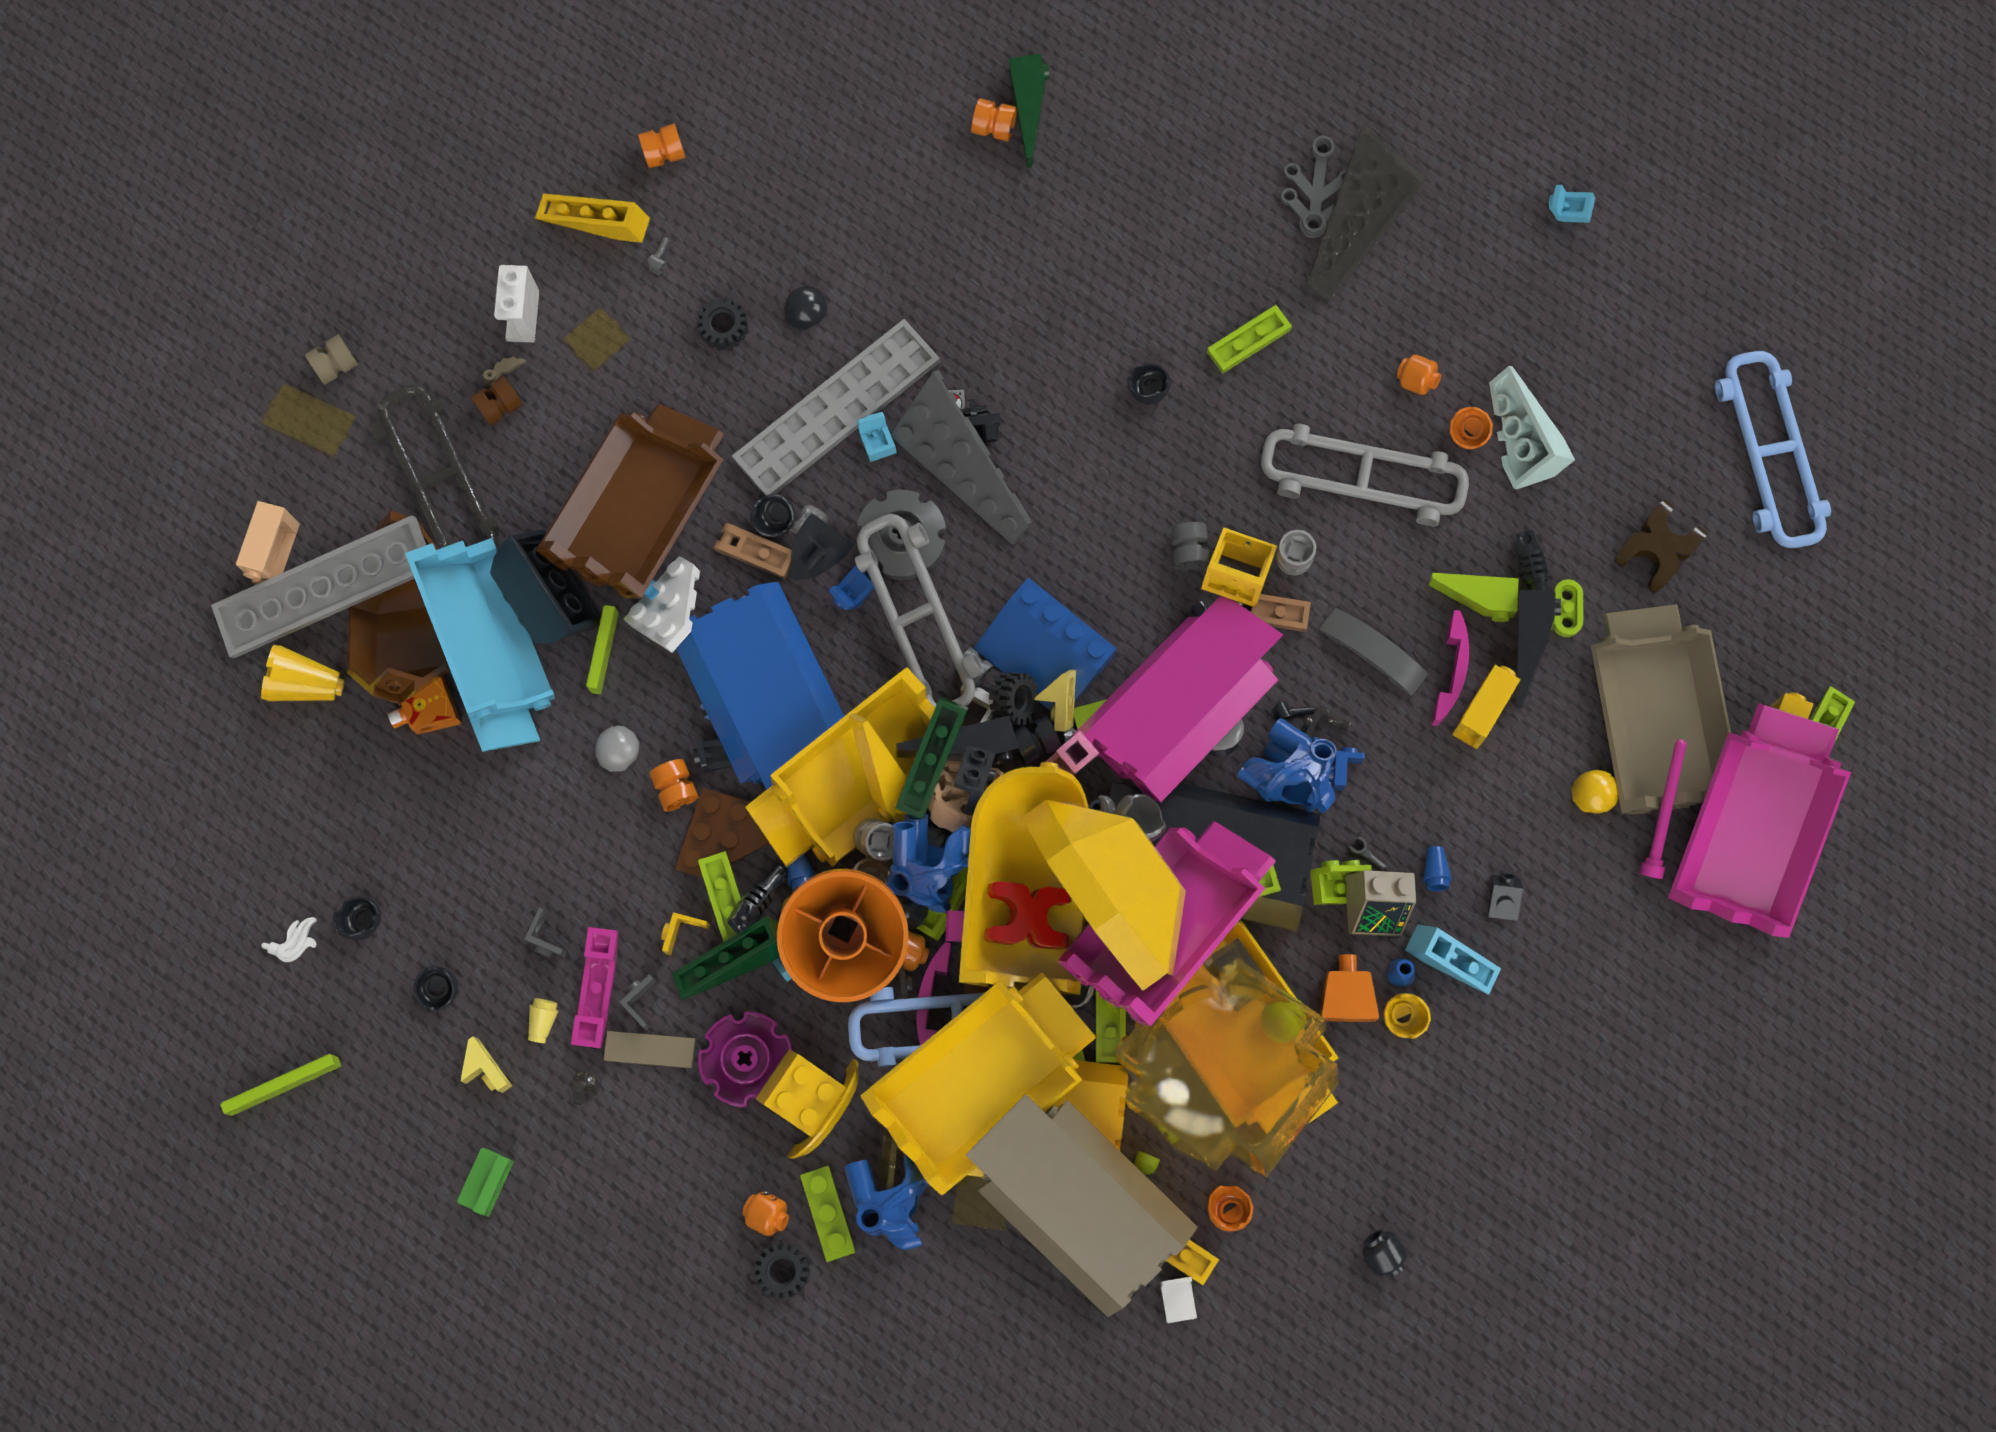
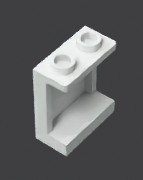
M499 266L494 316L497 320H507L505 339L511 342H535L539 289L527 266Z

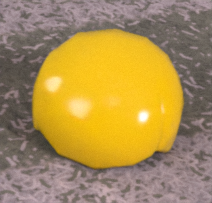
M1601 770L1583 773L1575 779L1571 789L1573 801L1584 812L1598 814L1608 812L1616 806L1619 799L1615 777Z
M1396 994L1395 997H1392L1387 1002L1383 1012L1387 1028L1393 1034L1402 1038L1415 1039L1427 1031L1431 1021L1429 1007L1424 1000L1413 994ZM1411 1013V1017L1407 1022L1400 1023L1396 1020Z

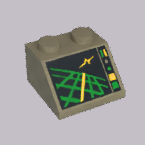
M1364 870L1345 876L1348 934L1402 936L1416 904L1414 873Z

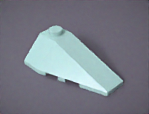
M1508 366L1489 382L1494 414L1501 416L1503 424L1502 431L1497 432L1498 440L1505 441L1507 455L1501 457L1502 465L1514 489H1520L1555 477L1575 461L1563 436L1512 366Z

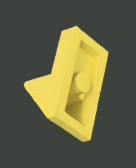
M1069 670L1063 673L1034 698V700L1055 702L1051 710V721L1054 722L1055 731L1065 732L1073 727L1076 670Z
M474 1036L471 1037L467 1044L461 1082L467 1084L484 1072L485 1075L482 1076V1079L491 1091L496 1089L501 1093L505 1092L512 1086L481 1041Z

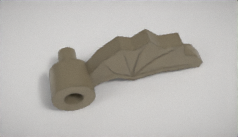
M514 356L509 359L503 358L501 362L496 363L494 370H486L484 372L485 383L490 385L501 375L509 374L525 364L526 360L522 358L517 359Z

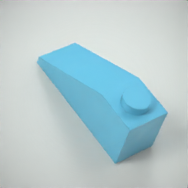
M1417 924L1405 951L1422 962L1488 995L1501 970L1500 967L1437 927Z

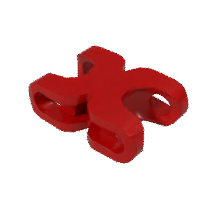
M994 882L988 884V896L992 899L1003 901L1009 907L1010 918L1005 926H993L985 929L984 940L986 942L1013 945L1026 938L1028 944L1033 948L1060 950L1069 947V936L1066 933L1053 930L1047 921V913L1050 907L1071 903L1072 898L1066 889L1045 886L1030 893L1029 888L1022 883Z

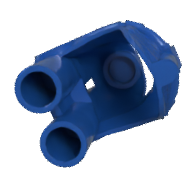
M1280 718L1272 727L1268 735L1270 740L1263 750V754L1276 763L1252 757L1246 761L1238 772L1237 777L1253 787L1267 802L1284 801L1288 804H1301L1308 813L1319 808V812L1325 813L1335 801V792L1329 782L1328 775L1336 756V747L1329 740L1309 737Z
M907 813L904 816V822L893 824V865L890 867L891 873L887 878V886L895 895L906 896L914 903L926 906L931 911L946 914V911H950L951 908L948 900L953 894L952 877L958 874L964 867H968L971 828L965 827V824H962L959 829L948 837L945 848L936 847L928 844V815L925 814L924 818L920 819Z
M904 1153L905 1179L902 1184L880 1192L877 1190L872 1168L867 1160L857 1161L844 1166L854 1205L858 1210L856 1215L858 1226L866 1234L873 1237L884 1234L888 1237L889 1241L902 1250L922 1246L921 1238H918L916 1235L919 1228L917 1223H913L912 1216L918 1208L919 1197L929 1184L915 1162ZM872 1214H878V1223L873 1227H867V1218Z

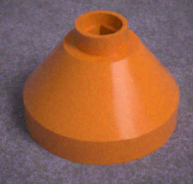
M852 869L825 871L804 881L786 901L777 929L778 951L787 973L806 992L833 1002L861 1000L883 989L892 981L901 968L908 948V925L905 912L893 891L874 876ZM843 915L858 923L849 941L829 933L836 916Z

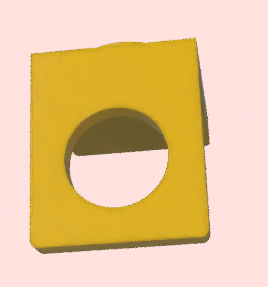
M673 912L670 924L666 923L663 928L661 939L664 940L662 951L667 955L672 954L681 922L709 929L710 924L704 920Z

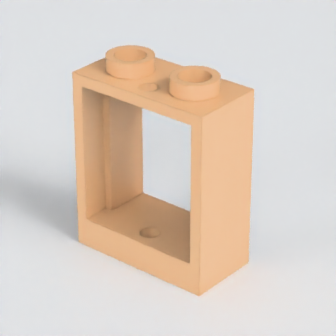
M260 501L256 504L236 565L244 572L243 575L252 579V584L254 585L283 573L300 525L285 508Z

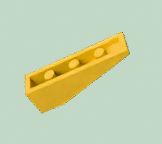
M543 194L535 219L616 240L642 243L650 217L635 202ZM548 201H550L548 212L544 214Z
M853 713L849 717L873 801L878 806L876 812L885 823L892 822L895 824L897 822H904V816L907 813L895 807L907 777L868 720Z

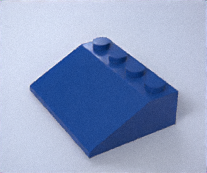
M1029 577L1008 600L974 647V650L1003 673L1029 674V677L1035 679L1033 683L1038 685V689L1035 692H1039V694L1063 673L1069 670H1076L1074 704L1115 658L1117 649ZM1037 700L1050 712L1053 705H1055V702Z

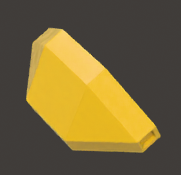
M1044 800L1025 814L1022 818L1046 862L1093 930L1141 990H1145L1167 973L1173 977L1186 890L1140 825L1133 818L1051 800Z

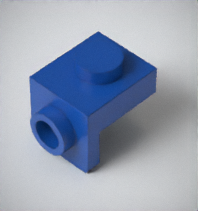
M855 565L840 584L832 586L828 592L833 596L832 600L839 608L854 610L870 596L875 588L869 574L866 571L862 573L857 565Z
M1350 747L1341 748L1340 751H1336V756L1328 775L1329 782H1332L1333 790H1344L1347 780V763L1362 764L1365 759V753H1358V749Z

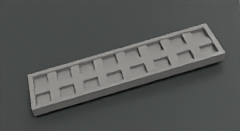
M903 319L733 454V460L765 496L776 494L858 428L857 420L879 412L939 364L940 358L910 324Z

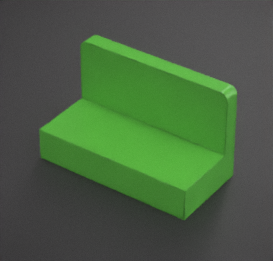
M481 1148L457 1202L476 1213L489 1217L514 1161L486 1148Z

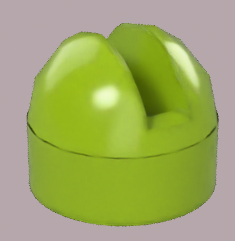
M1138 1150L1134 1165L1144 1175H1149L1156 1170L1160 1159Z

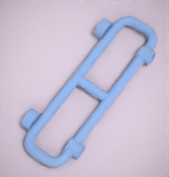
M1753 351L1734 356L1728 361L1725 368L1726 378L1715 381V391L1719 402L1733 400L1764 509L1754 511L1752 515L1756 532L1771 531L1774 540L1786 548H1799L1818 543L1825 536L1827 530L1825 517L1831 515V507L1827 500L1820 501L1786 388L1792 384L1791 373L1788 369L1781 370L1777 359L1765 351ZM1755 362H1762L1767 365L1770 372L1769 380L1771 387L1775 389L1789 441L1758 446L1737 375V368L1739 366ZM1793 451L1808 501V512L1815 524L1813 533L1789 537L1783 532L1762 457Z
M884 987L879 992L870 996V1002L859 1004L849 1015L848 1031L851 1050L858 1058L864 1061H878V1067L896 1066V1059H905L921 1045L866 1049L862 1045L860 1020L864 1015L951 1007L953 1020L963 1011V1006H970L984 993L894 1000L893 988Z

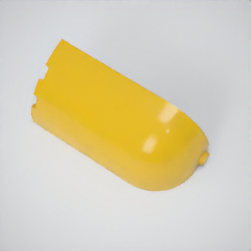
M1042 762L1040 767L1019 768L1003 774L989 785L976 805L970 834L960 983L988 987V984L995 985L1001 980L1009 989L1014 986L1019 991L1043 972L1060 994L1080 995L1081 982L1057 961L1067 948L1060 950L1033 948L1028 944L1026 938L1013 945L990 943L984 940L985 929L993 926H1005L1010 918L1009 907L1003 901L992 899L988 896V884L994 882L1022 883L1029 888L1030 893L1045 886L1064 888L1046 862L1022 818L1044 800L1089 809L1086 796L1079 781L1069 772L1058 768L1056 763ZM1073 899L1069 904L1049 908L1047 913L1048 924L1053 930L1066 933L1069 936L1070 946L1085 928L1084 915Z

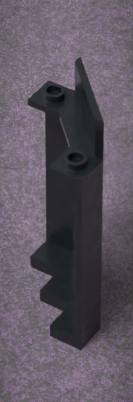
M1112 782L1109 798L1112 799L1117 807L1126 795L1134 796L1143 793L1138 787ZM1179 783L1162 802H1156L1166 825L1164 834L1169 828L1182 829L1184 827L1195 835L1196 842L1208 826L1215 821L1270 855L1276 861L1273 866L1281 891L1258 897L1240 919L1294 931L1298 930L1306 897V886L1310 877L1314 846L1319 831V813H1308L1301 809ZM1164 834L1153 841L1152 844L1155 846Z

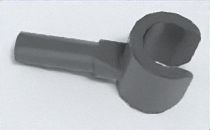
M663 237L655 255L652 254L648 259L649 270L658 276L662 273L659 269L664 270L667 266V262L661 259L669 242V239Z
M1356 837V841L1361 843L1364 848L1357 851L1350 846L1351 853L1356 857L1363 856L1383 871L1386 865L1367 849V842L1364 838Z

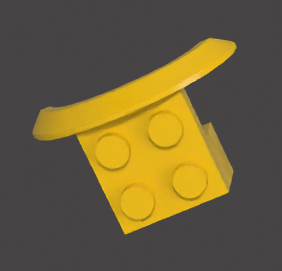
M789 1049L756 1097V1100L809 1135L803 1142L794 1145L787 1156L788 1158H798L813 1151L821 1144L841 1118L856 1091L859 1081L858 1062L854 1058L845 1070L846 1079L844 1085H842L805 1058Z

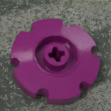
M745 1012L743 1019L740 1021H736L732 1015H728L720 1019L708 1030L705 1038L710 1044L706 1050H699L698 1066L704 1084H716L717 1089L714 1093L716 1098L731 1106L747 1108L749 1101L756 1099L788 1050L793 1051L791 1041L786 1034L776 1035L778 1024L774 1020L756 1012ZM743 1053L746 1055L753 1054L750 1058L752 1062L750 1066L746 1064L740 1066L742 1062L740 1056Z

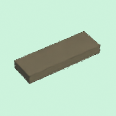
M607 1031L604 1061L693 1069L696 1039Z

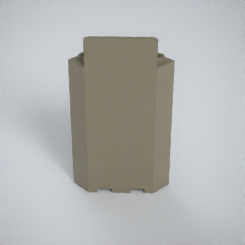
M1676 604L1604 614L1608 636L1601 638L1600 643L1591 645L1622 813L1643 814L1660 809L1674 744L1678 739H1683L1687 746L1672 810L1703 804L1728 733H1731L1711 630L1699 628V625H1689L1682 628L1678 605Z
M1025 1094L966 1154L984 1173L982 1179L985 1182L978 1192L1107 1317L1123 1309L1132 1300L1130 1298L1132 1294L1142 1284L1146 1286L1162 1270V1264L1172 1254L1176 1256L1185 1247L1198 1228L1068 1100L1059 1107L1052 1105L1044 1112Z

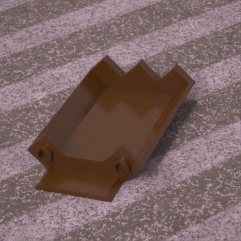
M657 404L647 420L637 412L619 414L536 551L557 568L566 572L568 568L577 570L582 574V579L600 587L604 583L610 585L617 590L616 593L626 599L642 598L724 460L716 453V448L724 433L719 429L661 404Z

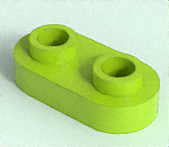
M1567 579L1559 582L1553 590L1556 592V599H1561V616H1555L1553 629L1562 637L1576 635L1583 626L1582 587L1576 581ZM1562 592H1569L1572 596L1571 600H1565L1562 597ZM1562 620H1570L1572 626L1569 628L1564 627Z

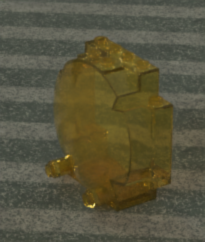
M1236 958L1232 964L1228 963L1223 967L1219 974V980L1202 968H1199L1151 1026L1135 1022L1136 1028L1129 1036L1125 1035L1119 1041L1115 1054L1118 1062L1138 1078L1126 1090L1127 1096L1125 1100L1128 1107L1152 1124L1174 1148L1191 1158L1202 1161L1215 1172L1232 1154L1248 1164L1253 1172L1267 1177L1339 1084L1338 1067L1335 1062L1313 1047L1327 1029L1326 1019L1245 962Z

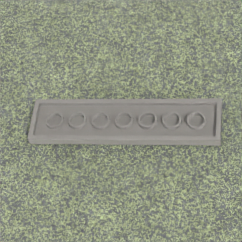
M411 515L212 604L211 607L229 657L236 658L414 579L405 553L426 546L416 517Z

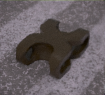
M1666 499L1645 520L1642 526L1643 532L1634 533L1614 558V562L1621 567H1624L1629 560L1637 556H1645L1650 559L1655 566V575L1648 584V588L1655 594L1679 570L1680 561L1688 559L1708 534L1700 526L1695 527L1687 535L1673 533L1668 527L1667 519L1674 506Z

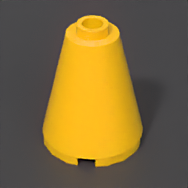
M272 646L266 665L268 667L267 673L263 678L261 699L267 701H334L336 695L342 696L345 679H340V672L283 646Z

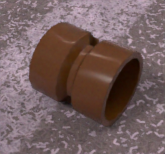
M504 375L490 383L489 390L483 388L470 396L490 426L502 420L505 412L511 414L523 406L520 398Z

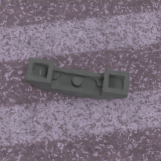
M1336 607L1319 628V631L1337 644L1346 646L1389 677L1390 682L1411 697L1428 675L1414 659L1385 636Z

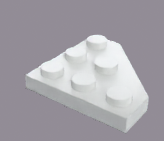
M679 556L668 566L657 582L652 584L660 593L652 601L644 595L637 604L632 606L624 620L631 627L673 653L692 629V622L689 620L690 611L695 608L697 592L694 590V582L699 580L700 571L694 564Z

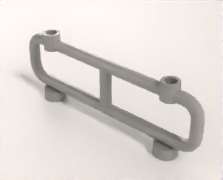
M1294 424L1293 430L1278 429L1267 436L1263 446L1261 468L1268 478L1279 482L1277 493L1280 496L1298 498L1302 486L1418 510L1416 522L1432 527L1439 525L1440 515L1455 514L1464 507L1469 487L1467 472L1460 465L1448 462V455L1443 452H1432L1431 458L1348 442L1309 434L1310 427L1304 424ZM1280 440H1286L1296 445H1311L1361 455L1362 459L1357 485L1354 486L1275 469L1272 465V459L1276 443ZM1373 458L1429 469L1430 472L1453 474L1458 480L1454 501L1450 504H1443L1369 489L1368 482Z
M888 514L869 522L860 530L857 537L860 555L855 557L856 565L862 573L868 571L908 669L926 687V697L936 707L937 704L932 698L931 687L922 674L903 628L933 613L964 686L962 696L953 701L967 706L975 695L976 688L973 678L984 674V669L975 653L966 657L963 656L918 548L929 544L928 535L920 523L909 527L906 521L898 515ZM890 525L898 529L928 600V603L901 616L897 614L877 566V558L868 544L870 535Z

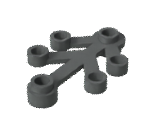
M1319 136L1312 144L1311 152L1316 158L1313 185L1300 172L1301 169L1296 163H1289L1284 168V177L1287 180L1293 181L1310 201V209L1308 210L1297 199V192L1292 188L1284 189L1280 200L1284 205L1290 206L1301 219L1299 223L1300 231L1304 236L1311 239L1321 237L1326 231L1327 222L1340 212H1348L1352 205V200L1349 196L1340 195L1337 197L1335 204L1320 213L1322 202L1343 187L1352 186L1355 180V175L1351 170H1343L1335 180L1324 187L1326 162L1332 156L1334 150V142L1328 136ZM1319 147H1325L1327 149V152L1320 153L1317 149ZM1294 168L1297 174L1289 175L1287 170ZM1348 175L1351 177V181L1344 182L1341 177ZM1290 193L1294 196V199L1288 201L1284 198V195ZM1345 200L1348 202V206L1341 207L1338 202ZM1310 222L1317 223L1318 228L1311 229L1309 228L1308 224Z

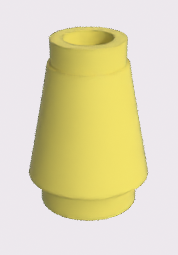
M534 998L533 1005L529 1007L528 1040L538 1043L546 1042V1038L558 1014L556 1002Z

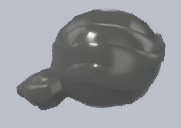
M1144 794L1126 795L1117 807L1109 797L1104 795L1098 797L1101 803V812L1133 818L1151 842L1164 834L1166 825L1162 819L1161 810L1151 797Z

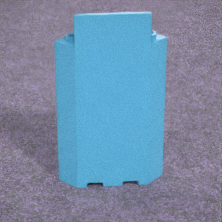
M490 538L465 547L464 542L460 541L435 550L432 543L409 551L405 555L482 752L539 742L540 738L529 709L534 708L535 711L545 709L551 705L550 701L554 700L555 697L530 635L518 621L517 615L510 604L505 601L503 593L490 574L493 558L497 553L493 539Z

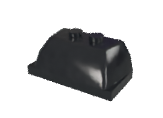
M544 529L512 535L507 538L495 554L490 574L503 593L505 601L510 604L518 617V621L525 627L535 643H552L570 635L593 630L599 627L601 621L600 614L570 568H568L567 572L557 568L536 551L546 535Z

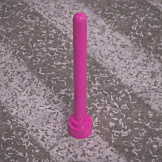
M1678 739L1674 744L1650 855L1646 857L1645 862L1641 863L1639 874L1663 879L1665 871L1661 857L1687 746L1683 739Z

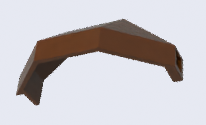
M391 510L377 525L375 532L409 516ZM418 522L426 545L433 543L435 550H438L437 546ZM415 578L349 607L347 673L372 696L401 704L451 671Z

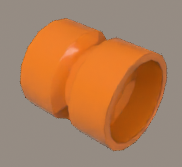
M979 98L974 111L971 133L981 136H987L989 133H992L994 139L1009 142L1012 136L1009 132L1010 128H1014L1017 107L1006 104L996 107L995 102Z
M675 123L660 127L659 133L650 130L638 134L649 169L663 165L666 159L674 162L685 158Z
M683 759L666 762L650 771L649 775L655 789L661 790L658 797L664 811H674L679 809L680 806L691 804L699 798L693 782L687 780L690 774Z

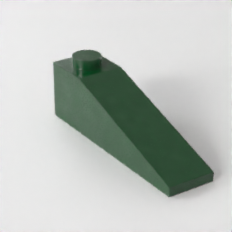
M1041 53L1009 58V73L1015 106L1017 107V117L1027 168L1033 166L1045 94V80L1050 79L1048 63H1042Z
M944 697L939 698L895 807L896 809L920 819L924 818L968 712V707Z
M766 916L748 927L744 932L734 935L672 973L681 999L685 1000L780 957L777 945L779 922Z

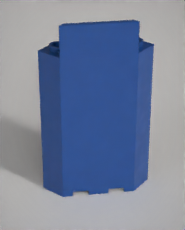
M779 582L756 585L748 589L749 594L738 600L733 601L732 598H729L712 606V611L700 618H696L695 615L689 617V620L692 622L691 632L676 648L740 783L753 781L754 784L763 782L766 790L772 786L770 777L772 773L844 717Z

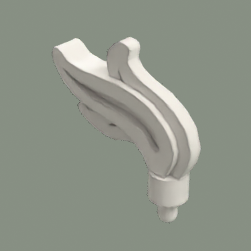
M311 917L301 923L297 920L289 927L285 943H262L261 947L267 949V953L276 955L283 962H292L300 957L308 947H316V941L307 936L311 926L317 922V919Z

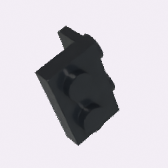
M967 746L954 783L955 788L970 792L965 813L969 815L974 814L976 805L986 790V786L989 787L993 783L996 770L991 769L996 753L973 746Z

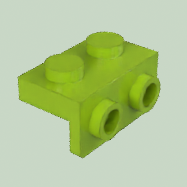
M1339 860L1321 862V868L1311 869L1314 905L1347 904L1345 876L1364 870L1372 871L1371 865H1360V860L1342 862V865H1339Z

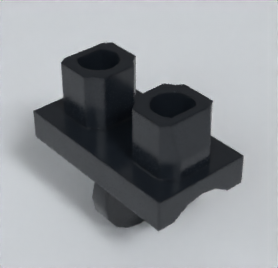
M970 399L969 408L960 409L964 417L971 416L968 418L975 430H982L983 443L998 441V426L1001 425L1000 413L977 416L979 414H986L987 406L976 407L975 400Z

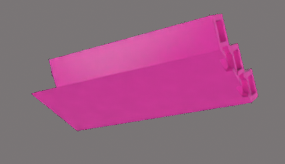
M1219 596L1200 617H1187L1072 736L1081 731L1099 752V755L1096 757H1101L1119 778L1131 779L1144 795L1151 797L1156 802H1162L1278 681L1272 673V666L1261 658L1283 634L1232 599Z
M1758 703L1748 732L1742 730L1741 735L1728 733L1668 898L1690 909L1709 911L1730 922L1748 924L1772 936L1789 938L1851 772L1840 768L1841 762L1829 758L1839 729Z
M1215 821L1208 826L1196 842L1195 835L1182 827V829L1169 828L1155 845L1159 854L1186 890L1173 977L1167 973L1142 991L1090 924L1084 928L1057 960L1079 982L1086 987L1088 984L1094 987L1103 999L1116 1008L1119 1006L1124 1008L1131 1015V1018L1139 1024L1151 1026L1264 891L1265 888L1259 881L1276 862L1270 855Z

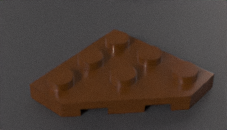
M702 788L675 870L704 879L698 860L726 851L731 865L751 853L770 845L745 808L751 802Z

